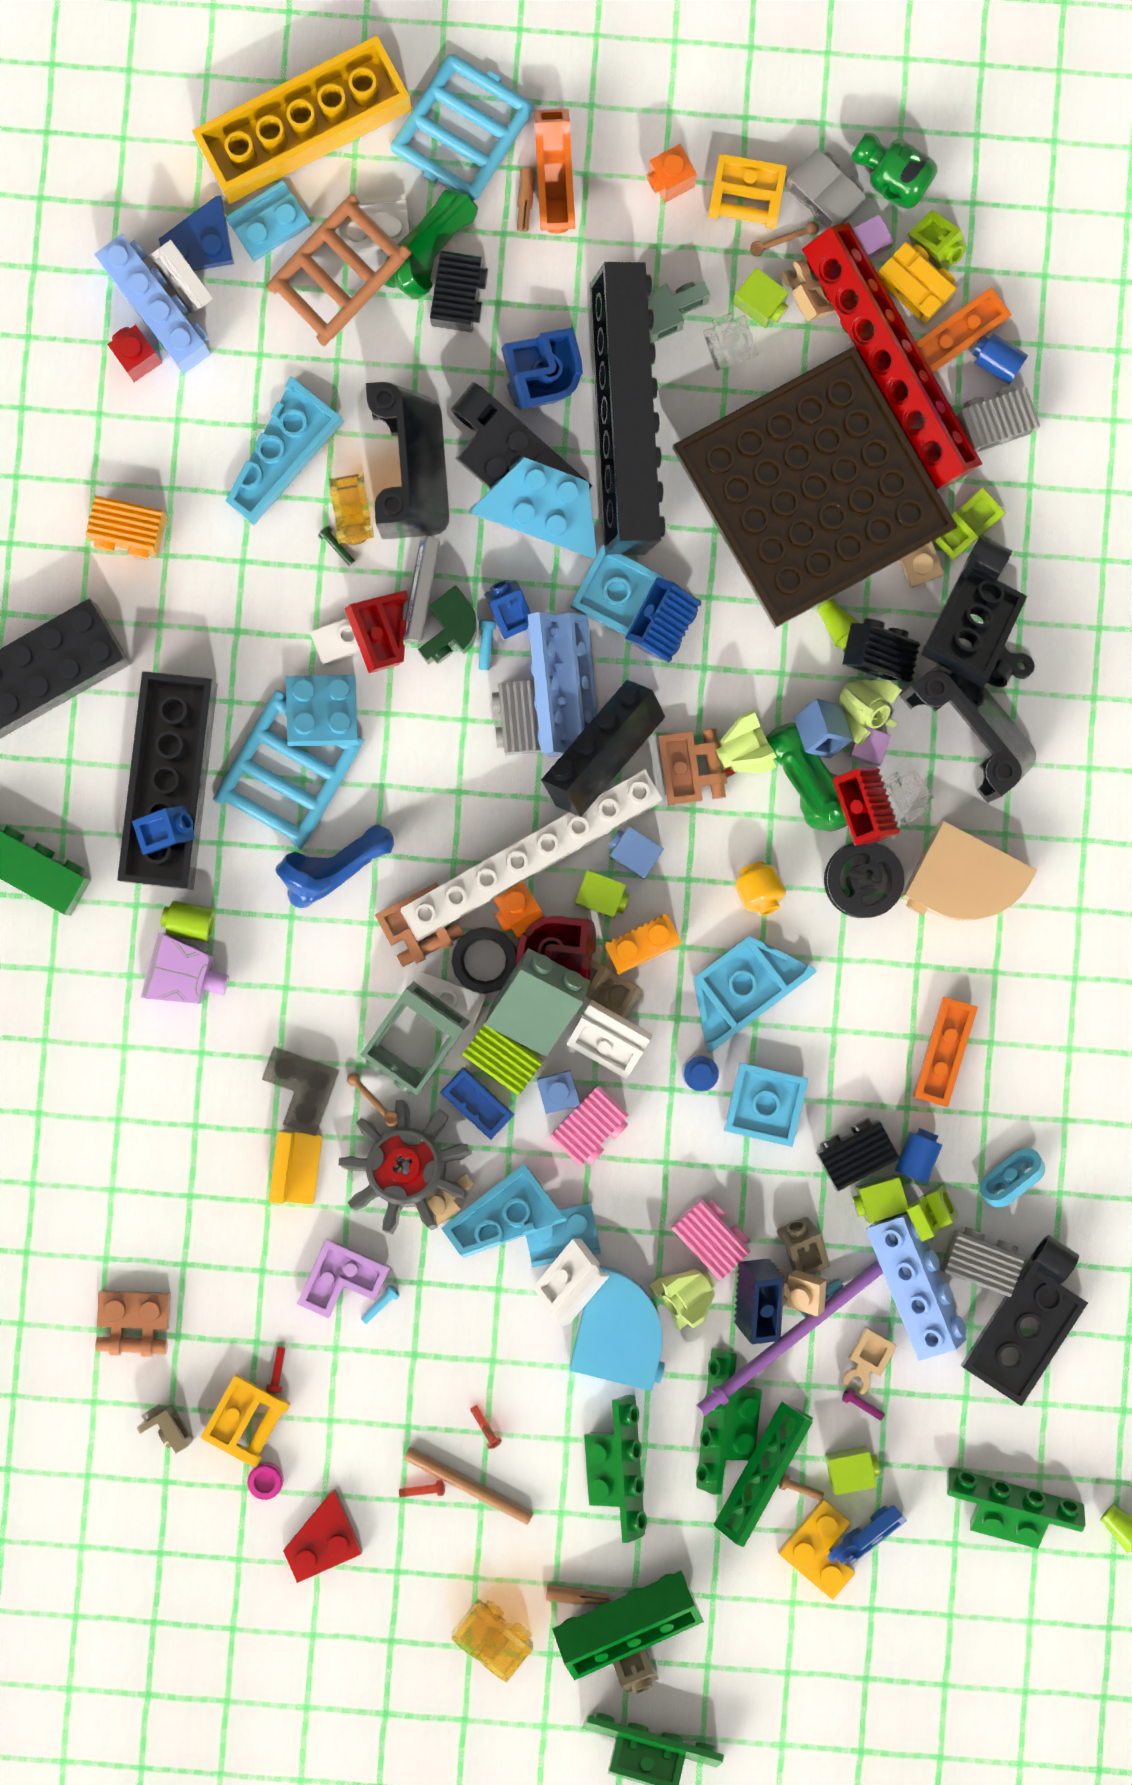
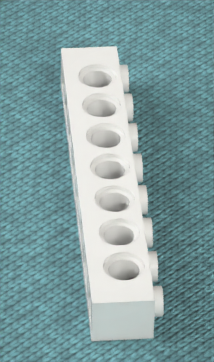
M644 769L600 794L582 817L570 812L407 904L401 908L400 912L416 940L420 941L501 895L518 883L529 879L653 808L663 799Z

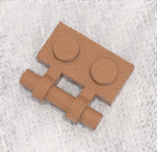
M716 729L703 730L704 744L697 745L694 743L693 731L658 736L668 806L702 801L701 787L711 786L712 799L726 798L724 784L728 783L727 775L722 772L721 761L716 752V749L721 747L720 742H718ZM706 755L709 774L699 776L696 756Z
M437 882L375 914L391 946L402 940L405 941L408 949L397 955L402 967L414 961L416 964L426 959L425 956L441 947L446 949L454 945L453 941L464 935L459 923L447 929L445 927L435 932L436 935L418 944L400 910L402 907L439 887Z
M100 1290L98 1293L97 1327H110L111 1335L110 1338L97 1337L95 1350L109 1352V1355L121 1356L122 1352L140 1353L141 1357H152L153 1354H167L168 1341L156 1340L155 1329H169L171 1293ZM124 1328L142 1329V1338H123Z

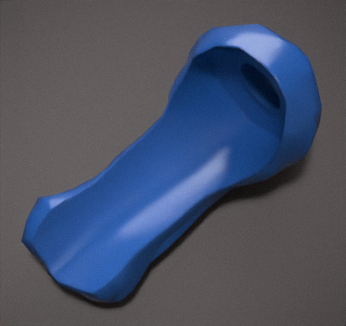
M377 824L370 827L363 836L346 846L334 857H307L301 853L292 852L284 856L282 861L277 864L275 871L288 888L287 895L290 903L297 908H307L313 902L324 898L366 864H369L372 859L391 853L394 846V837L389 829Z

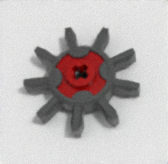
M396 1100L394 1112L399 1118L396 1129L381 1135L371 1122L363 1118L356 1122L361 1133L373 1142V1146L367 1158L342 1157L339 1158L338 1165L349 1171H366L369 1185L356 1193L347 1203L353 1210L357 1211L366 1207L376 1197H381L387 1201L388 1207L383 1218L382 1230L389 1234H394L399 1224L402 1208L416 1206L421 1221L427 1228L434 1230L438 1228L436 1215L429 1205V1200L439 1190H443L455 1198L466 1199L468 1192L459 1183L445 1179L446 1163L462 1160L470 1156L472 1150L468 1144H457L441 1150L434 1141L449 1118L441 1109L431 1117L425 1129L420 1131L410 1128V1111L407 1103L404 1100ZM404 1161L410 1163L408 1166L410 1172L408 1174L402 1172L404 1169L402 1163Z

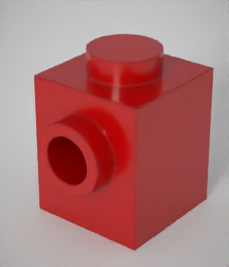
M136 324L131 328L124 327L112 336V341L107 344L134 383L162 364L158 355Z

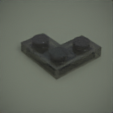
M273 1046L262 1080L294 1091L283 1125L317 1136L340 1069Z

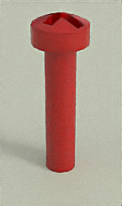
M277 1346L271 1385L267 1384L266 1390L273 1394L282 1392V1386H279L285 1347Z

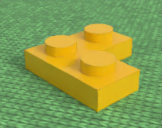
M823 1498L782 1545L778 1553L829 1598L834 1600L854 1576L855 1571L846 1563L843 1565L839 1561L831 1563L827 1556L831 1552L830 1548L848 1528L851 1522Z

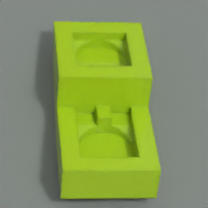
M982 487L959 510L951 515L958 527L935 540V542L953 561L1007 512Z
M944 1184L934 1187L906 1209L921 1242L934 1237L940 1228L953 1223L958 1216Z

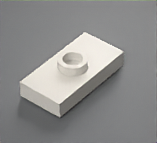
M348 618L310 632L323 666L360 652Z
M420 971L416 983L470 1021L468 1027L474 1028L486 995L473 992L470 989Z

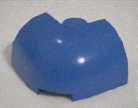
M573 327L540 333L537 338L505 343L501 348L510 380L506 386L513 403L520 410L553 404L568 398L577 388L580 377L583 374L582 359Z

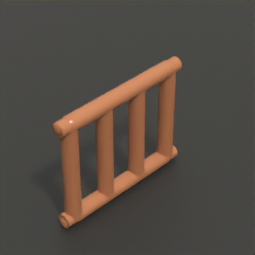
M350 194L266 285L270 292L274 294L278 292L318 334L316 338L322 346H326L411 255V250L403 245L399 247L358 206L360 202L354 194ZM348 216L389 256L387 261L376 272L335 232ZM324 242L365 282L352 298L311 258ZM301 267L342 308L328 324L287 283Z

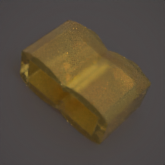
M477 1599L452 1631L451 1639L465 1652L480 1661L494 1675L507 1683L533 1650V1642L530 1640L532 1634L520 1623L515 1622L512 1625L502 1618L504 1612L492 1601L487 1600L484 1603Z

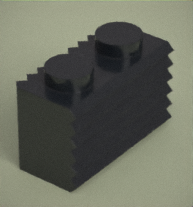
M448 251L440 252L430 313L431 326L472 332L473 323H480L483 302L477 301L479 289H486L488 268H483L482 257Z
M865 618L864 623H851L842 665L892 682H911L913 680L912 675L915 673L913 669L916 667L915 661L918 659L916 655L919 653L918 648L921 645L918 641L908 638V631L899 628H888L886 630L884 629V622Z
M869 1118L863 1119L850 1127L853 1133L841 1139L836 1134L820 1143L822 1149L815 1153L836 1191H840L900 1159L880 1121L875 1120L871 1122Z

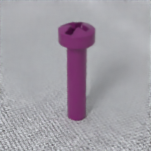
M849 1387L844 1391L842 1401L845 1403L852 1402L880 1421L884 1418L885 1413L855 1395L853 1388Z

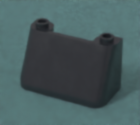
M389 382L366 383L367 403L372 412L373 420L385 422L390 428L391 435L398 436L402 487L384 489L375 499V519L381 538L395 539L441 534L449 524V503L443 421L440 406L436 400Z
M937 665L900 695L910 709L918 705H926L936 712L949 702L992 755L979 765L983 770L984 778L977 791L987 803L1006 794L1035 764L1036 751L1033 745L985 687L982 688L947 668Z

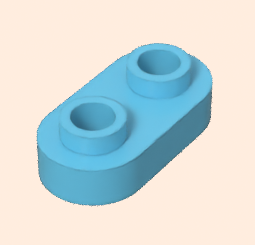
M1030 1148L1020 1149L984 1176L980 1183V1192L989 1205L993 1207L1007 1206L1043 1177L1045 1164L1037 1151Z

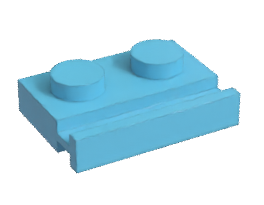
M284 180L225 217L253 262L311 226L310 220L286 186Z
M591 1202L560 1208L559 1210L567 1221L526 1235L532 1267L553 1263L572 1239H582L593 1255L601 1254Z

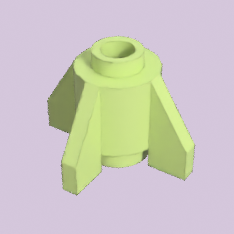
M856 680L843 687L840 692L839 705H842L853 737L852 741L861 746L871 733L866 727L877 729L885 723L895 728L898 723L889 716L890 707L887 705V701L891 704L895 701L902 691L900 687L890 680Z
M752 709L740 715L724 737L719 740L721 747L716 749L723 767L727 768L730 766L733 772L765 773L776 768L773 759L777 757L768 744L755 711Z
M691 1268L683 1273L659 1277L649 1285L650 1291L663 1300L664 1305L672 1314L675 1327L679 1331L687 1324L694 1329L706 1318L715 1295L713 1290L715 1283L712 1277L705 1270L699 1271L696 1268Z

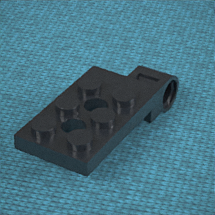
M472 382L451 407L450 411L457 419L474 432H477L455 459L489 489L509 472V463L515 456L528 458L586 480L477 383Z
M981 534L969 554L921 652L922 656L982 688L989 680L1027 598L1023 593L997 580L1007 564L1012 550ZM970 614L982 618L984 624L974 621ZM959 638L968 640L972 644V648L964 646L959 641Z
M1050 1235L1044 1237L1020 1272L1012 1296L1008 1297L1005 1295L960 1366L1022 1406L1088 1304V1302L1061 1285L1074 1270L1079 1260V1254ZM1027 1317H1033L1038 1322V1330L1032 1336H1023L1020 1332V1324ZM1007 1347H1015L1019 1352L1018 1361L1011 1366H1006L1001 1362V1353Z

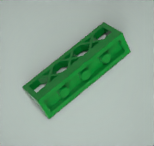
M781 1401L713 1524L736 1545L741 1547L745 1546L813 1423V1417Z

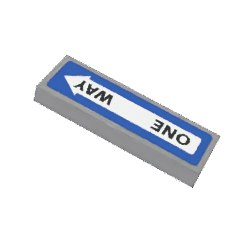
M427 536L419 542L405 618L406 633L403 636V642L414 644L422 640L440 546L439 538Z

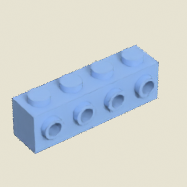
M121 234L94 254L103 269L183 375L211 355L204 343L209 339L197 322L193 325L188 322L184 315L189 311L176 294L170 298L164 290L168 283L157 268L148 269L143 262L147 256L135 239L129 243L124 235Z
M908 1212L874 1222L866 1228V1231L918 1361L957 1350L967 1340L966 1326L963 1319L957 1316L952 1304L953 1294L949 1285L944 1283L937 1254L934 1250L930 1249L927 1240L921 1242Z

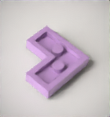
M327 1238L297 1304L329 1318L343 1287L376 1300L391 1267Z

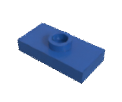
M465 1067L440 1092L490 1140L515 1115Z

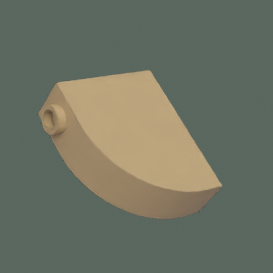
M943 821L938 824L901 897L908 901L906 907L922 915H925L926 911L950 920L970 921L996 915L1013 905L1027 890L1037 869Z

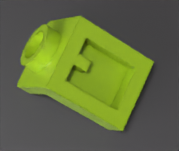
M933 210L908 233L909 239L913 244L920 245L935 259L938 269L942 267L948 270L951 265L960 261L967 250L961 229Z

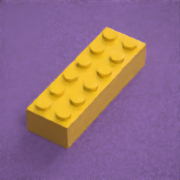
M376 35L193 129L192 133L227 202L231 204L412 111L409 94L379 37Z

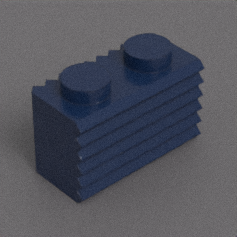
M771 1259L742 1261L737 1265L740 1269L737 1271L739 1274L737 1277L738 1282L736 1283L738 1286L736 1292L738 1294L735 1296L737 1298L735 1302L737 1305L735 1311L737 1313L734 1315L736 1317L734 1323L752 1345L779 1341L781 1339L785 1276L782 1275V1272H779L780 1269H777V1266L771 1262Z

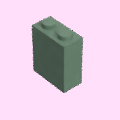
M528 948L492 1002L484 1025L547 1057L584 1003L590 980L550 960L547 956Z

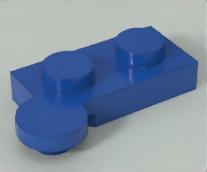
M895 1505L890 1508L887 1506L881 1507L870 1517L872 1522L863 1530L856 1528L843 1538V1543L834 1548L827 1558L831 1563L839 1561L843 1565L849 1561L853 1565L907 1522L906 1518Z

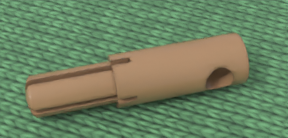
M528 167L520 169L517 207L519 208L517 230L522 231L523 229V232L529 230L530 209H532L535 169Z
M547 1585L546 1601L557 1600L558 1602L585 1605V1603L599 1605L610 1602L608 1600L580 1597L590 1596L610 1599L609 1593L586 1591V1589Z

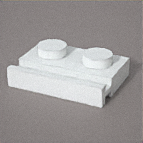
M405 194L358 200L360 202L358 206L396 244L410 233ZM349 216L340 225L341 238L356 254L383 251Z
M171 240L148 255L190 313L203 307L213 299Z
M591 1000L566 1045L627 1079L653 1034Z
M572 1239L533 1286V1289L551 1314H556L559 1319L557 1321L559 1325H569L609 1278L607 1272H603L599 1266L601 1264L582 1239Z

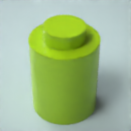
M172 901L170 907L165 906L163 908L160 925L161 927H166V935L208 943L214 926L215 909Z

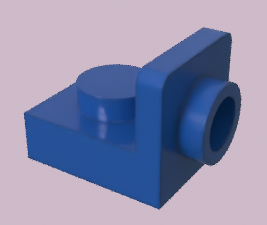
M504 580L492 585L490 591L486 592L484 596L491 608L502 637L507 639L527 630L529 625L528 614H531L517 582Z
M185 806L165 808L132 821L143 855L195 839L193 821L187 813Z

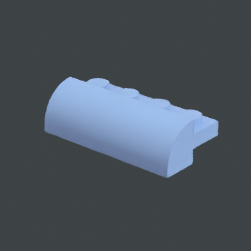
M537 612L528 614L529 625L527 628V636L531 644L532 654L530 667L534 677L536 694L534 706L538 714L539 724L537 737L541 746V754H548V757H561L597 715L588 616L570 612L559 615Z

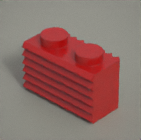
M877 767L857 768L832 779L854 846L872 844L900 832V828L897 827L898 822L895 821L896 815L892 814L894 809L890 807L892 802L888 801L889 795L885 794L887 791L883 787L885 782L881 781L882 775L879 774L880 769Z

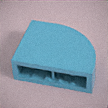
M600 1265V1269L603 1272H607L609 1278L583 1308L570 1362V1371L652 1391L654 1382L661 1383L665 1362L660 1361L662 1328L656 1307L648 1293L633 1278L617 1269Z

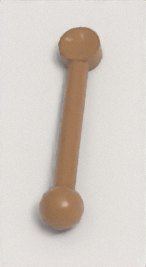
M809 222L805 228L767 242L755 241L751 244L750 252L754 256H760L765 249L806 234H817L819 226L816 222Z
M350 1073L347 1076L348 1084L356 1086L384 1116L386 1125L392 1127L398 1123L399 1118L394 1111H388L361 1083L359 1074Z

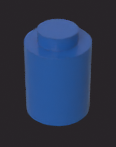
M994 333L990 339L983 335L972 353L978 357L974 362L976 365L1010 385L1028 357V354Z
M696 1055L690 1057L684 1063L682 1078L686 1085L693 1090L707 1091L717 1083L719 1070L712 1059Z
M921 1128L918 1129L917 1134L910 1132L895 1171L928 1184L943 1146L937 1143L938 1135Z

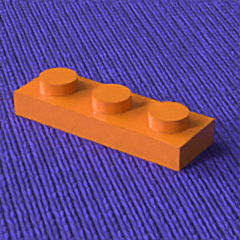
M991 287L919 339L916 344L934 374L981 340L983 335L986 336L1008 320L1012 314Z
M942 997L912 1097L945 1107L949 1106L977 1012V1006Z

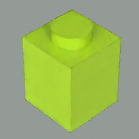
M756 267L735 293L733 304L762 327L766 328L772 320L777 323L787 311L789 306L785 303L789 292Z
M587 870L575 904L614 919L616 912L623 914L630 894L624 892L626 884Z
M896 1175L855 1187L857 1196H853L852 1199L858 1217L864 1216L868 1223L907 1212L908 1203L900 1177Z
M866 1446L825 1454L831 1489L835 1495L877 1487L875 1477L881 1475L877 1455H870V1451Z

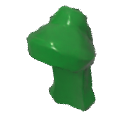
M451 188L443 191L436 204L418 226L397 244L399 247L401 245L408 247L411 250V255L384 284L386 287L399 288L412 299H419L430 291L433 286L430 279L434 258L458 230L472 224L477 216L478 206L466 193Z
M795 722L772 730L766 736V739L775 752L777 758L774 759L783 766L786 776L800 795V808L806 823L813 829L828 832L846 827L847 823L832 781L838 775L831 773L827 769L820 756L805 752Z

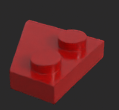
M406 590L353 603L344 608L368 673L395 667L404 662L405 645L403 643V636L406 633V620H403L404 603L408 601Z
M336 1489L330 1491L325 1500L312 1513L283 1550L297 1583L357 1557L363 1552Z

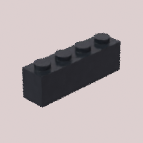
M626 680L544 775L541 781L555 806L582 817L664 720V712L652 689Z

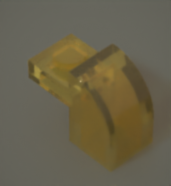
M364 473L329 479L338 544L357 545L373 538L374 529Z

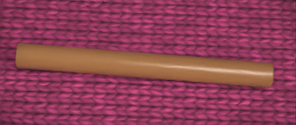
M412 1447L408 1448L403 1458L528 1525L534 1512Z

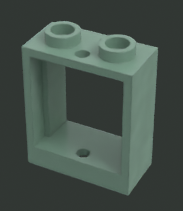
M413 981L402 993L360 1055L366 1059V1063L370 1068L379 1073L385 1072L392 1077L398 1088L407 1093L413 1092L418 1096L470 1021ZM406 1006L449 1036L423 1074H420L380 1045Z

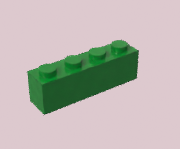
M7 825L4 831L0 829V879L56 911L71 916L91 881L90 878L83 875L86 869L68 859L65 864L53 858L55 854L53 850L38 842L34 847L22 841L25 837L24 834Z
M680 1570L674 1574H666L658 1581L643 1588L633 1589L625 1596L612 1602L599 1604L594 1610L583 1615L568 1618L562 1624L552 1628L564 1665L575 1681L697 1626L704 1621L691 1588Z

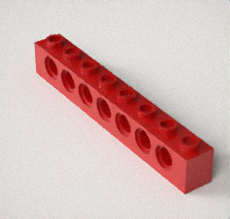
M850 223L830 226L802 248L807 258V264L810 270L816 274L824 289L826 299L832 303L840 318L842 328L849 334L857 352L935 488L938 490L952 485L983 463ZM838 263L841 266V273L838 269ZM855 293L857 295L858 302H856L855 300ZM871 323L874 326V333L871 328ZM888 353L891 357V363L888 360ZM904 383L907 385L908 394L905 391ZM921 413L924 416L925 424L922 422ZM938 444L941 447L942 454L938 450Z

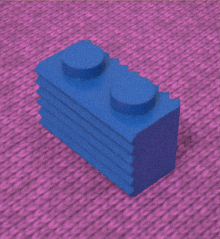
M657 577L625 640L655 658L670 662L672 656L680 648L682 637L685 636L688 625L695 620L701 600L676 583Z

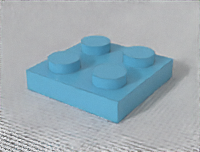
M602 545L570 608L583 615H587L589 618L626 637L656 578L664 579V576L622 554L605 555V547Z
M355 675L286 676L287 746L357 745Z
M739 1062L724 1131L793 1147L808 1078Z

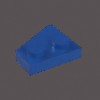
M215 196L159 238L160 246L171 240L193 271L234 264L222 197Z

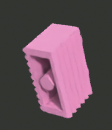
M597 1085L549 1137L579 1166L584 1161L591 1165L604 1151L600 1146L609 1135L615 1139L628 1126V1123L624 1120L628 1113Z
M700 1198L671 1225V1228L713 1274L721 1280L751 1252L745 1245L750 1239L737 1225L730 1229L724 1223L722 1218L726 1214L712 1199L706 1203Z

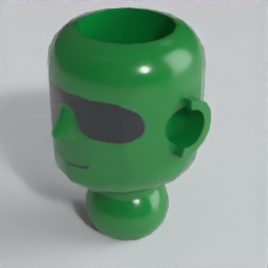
M865 133L851 155L852 160L856 164L861 166L867 165L873 169L870 175L871 186L888 201L904 209L914 208L918 204L938 171L937 165L932 158L905 140L896 139L887 148L880 143L879 138L873 133Z

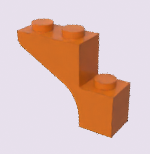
M569 109L534 110L541 231L548 230V232L555 234L564 233L568 229H575Z

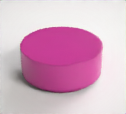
M263 1462L254 1467L247 1480L248 1489L251 1494L261 1500L274 1498L280 1492L284 1483L283 1473L280 1468L269 1462Z

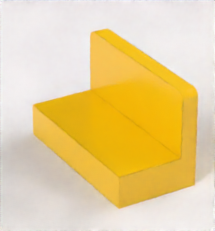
M286 1130L278 1131L269 1202L280 1204L293 1202L309 1205L314 1203L323 1140L321 1135Z

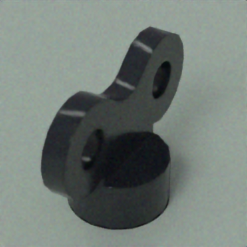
M1004 646L987 683L995 687H1005L1012 675L1019 679L1028 678L1034 671V661L1029 655L1011 653ZM1017 663H1023L1025 669H1020Z

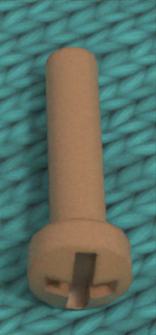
M785 1473L779 1482V1489L781 1490L789 1488L820 1501L823 1499L824 1492L790 1480V1476Z

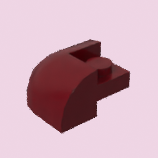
M563 916L542 917L533 922L521 934L517 947L516 966L529 948L590 980L592 954L596 952V929L594 922L590 919Z

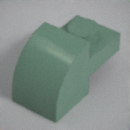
M694 282L684 284L675 291V295H672L667 283L655 291L648 303V309H652L654 314L653 328L649 330L651 343L683 330L684 319L682 315L708 304L710 292L705 282L697 285Z

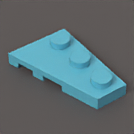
M523 1164L441 1229L458 1253L465 1258L567 1221V1219L530 1169Z

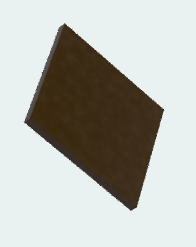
M855 346L672 446L775 629L958 527Z

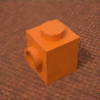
M678 144L650 159L649 172L646 176L654 193L659 192L664 203L694 188L697 173L681 144Z
M523 881L493 899L500 910L494 915L505 932L512 929L519 940L521 934L533 922L545 917Z

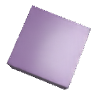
M880 214L853 228L869 259L888 250L894 243Z
M866 727L871 732L861 746L855 742L853 743L849 757L879 767L882 764L891 735Z

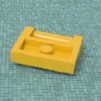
M719 153L708 218L728 217L766 224L765 228L775 230L787 166ZM722 194L770 202L769 209L763 210L721 202Z
M235 1374L200 1438L237 1459L257 1467L262 1458L260 1452L281 1414H286L291 1403ZM261 1402L268 1406L269 1409L248 1447H244L238 1442Z

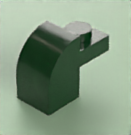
M455 585L428 606L432 615L443 627L440 633L418 649L419 654L428 665L433 661L439 664L453 653L451 647L455 644L465 654L475 641L477 621L473 607Z

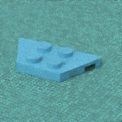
M521 457L509 469V472L499 479L469 510L470 514L592 559L596 557L589 481L528 458Z
M747 936L693 977L708 1052H713L817 972L816 969L751 936Z

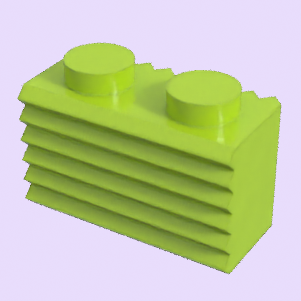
M486 1025L482 1026L462 1054L518 1096L544 1062L539 1058L540 1053Z

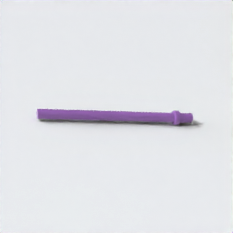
M875 1261L826 1300L825 1311L818 1317L809 1314L781 1336L779 1341L771 1344L720 1386L714 1385L710 1389L711 1393L696 1404L702 1415L706 1416L720 1404L722 1406L729 1402L728 1397L882 1275L881 1266Z

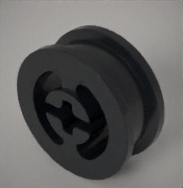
M877 842L856 846L852 843L839 849L830 858L824 872V888L832 905L843 914L854 918L877 917L888 912L901 897L904 888V871L898 857L888 847ZM855 855H864L866 862L850 869L851 872L864 874L867 871L869 873L867 879L876 884L882 882V875L878 869L879 863L882 864L887 873L886 890L883 896L871 905H864L862 897L875 893L878 890L877 888L870 885L860 888L861 881L853 876L846 877V885L850 890V895L847 897L840 885L841 870L844 864Z

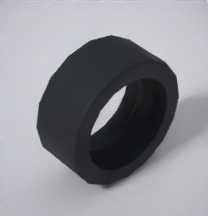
M481 927L470 930L460 937L453 948L451 963L455 976L463 986L473 992L491 993L501 990L515 969L517 952L507 935L497 929ZM491 940L497 943L504 951L506 958L505 968L493 980H477L466 970L464 963L465 953L469 946L476 941Z

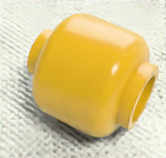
M758 861L745 866L739 871L735 888L747 911L760 912L761 916H764L780 908L779 902L785 897L786 889L774 866L765 865L763 861Z

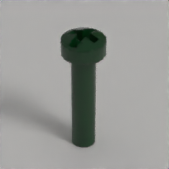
M326 526L323 530H320L318 537L321 540L325 538L348 566L352 565L355 560L332 535L333 529L330 526Z

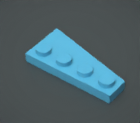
M290 376L285 385L286 391L281 401L276 403L271 412L272 418L264 433H260L250 460L245 462L225 500L252 525L258 522L344 422L341 416L292 376Z

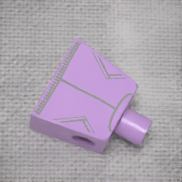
M158 933L141 998L202 1004L205 991L224 996L229 982V975L211 971L214 962L213 955L170 935Z

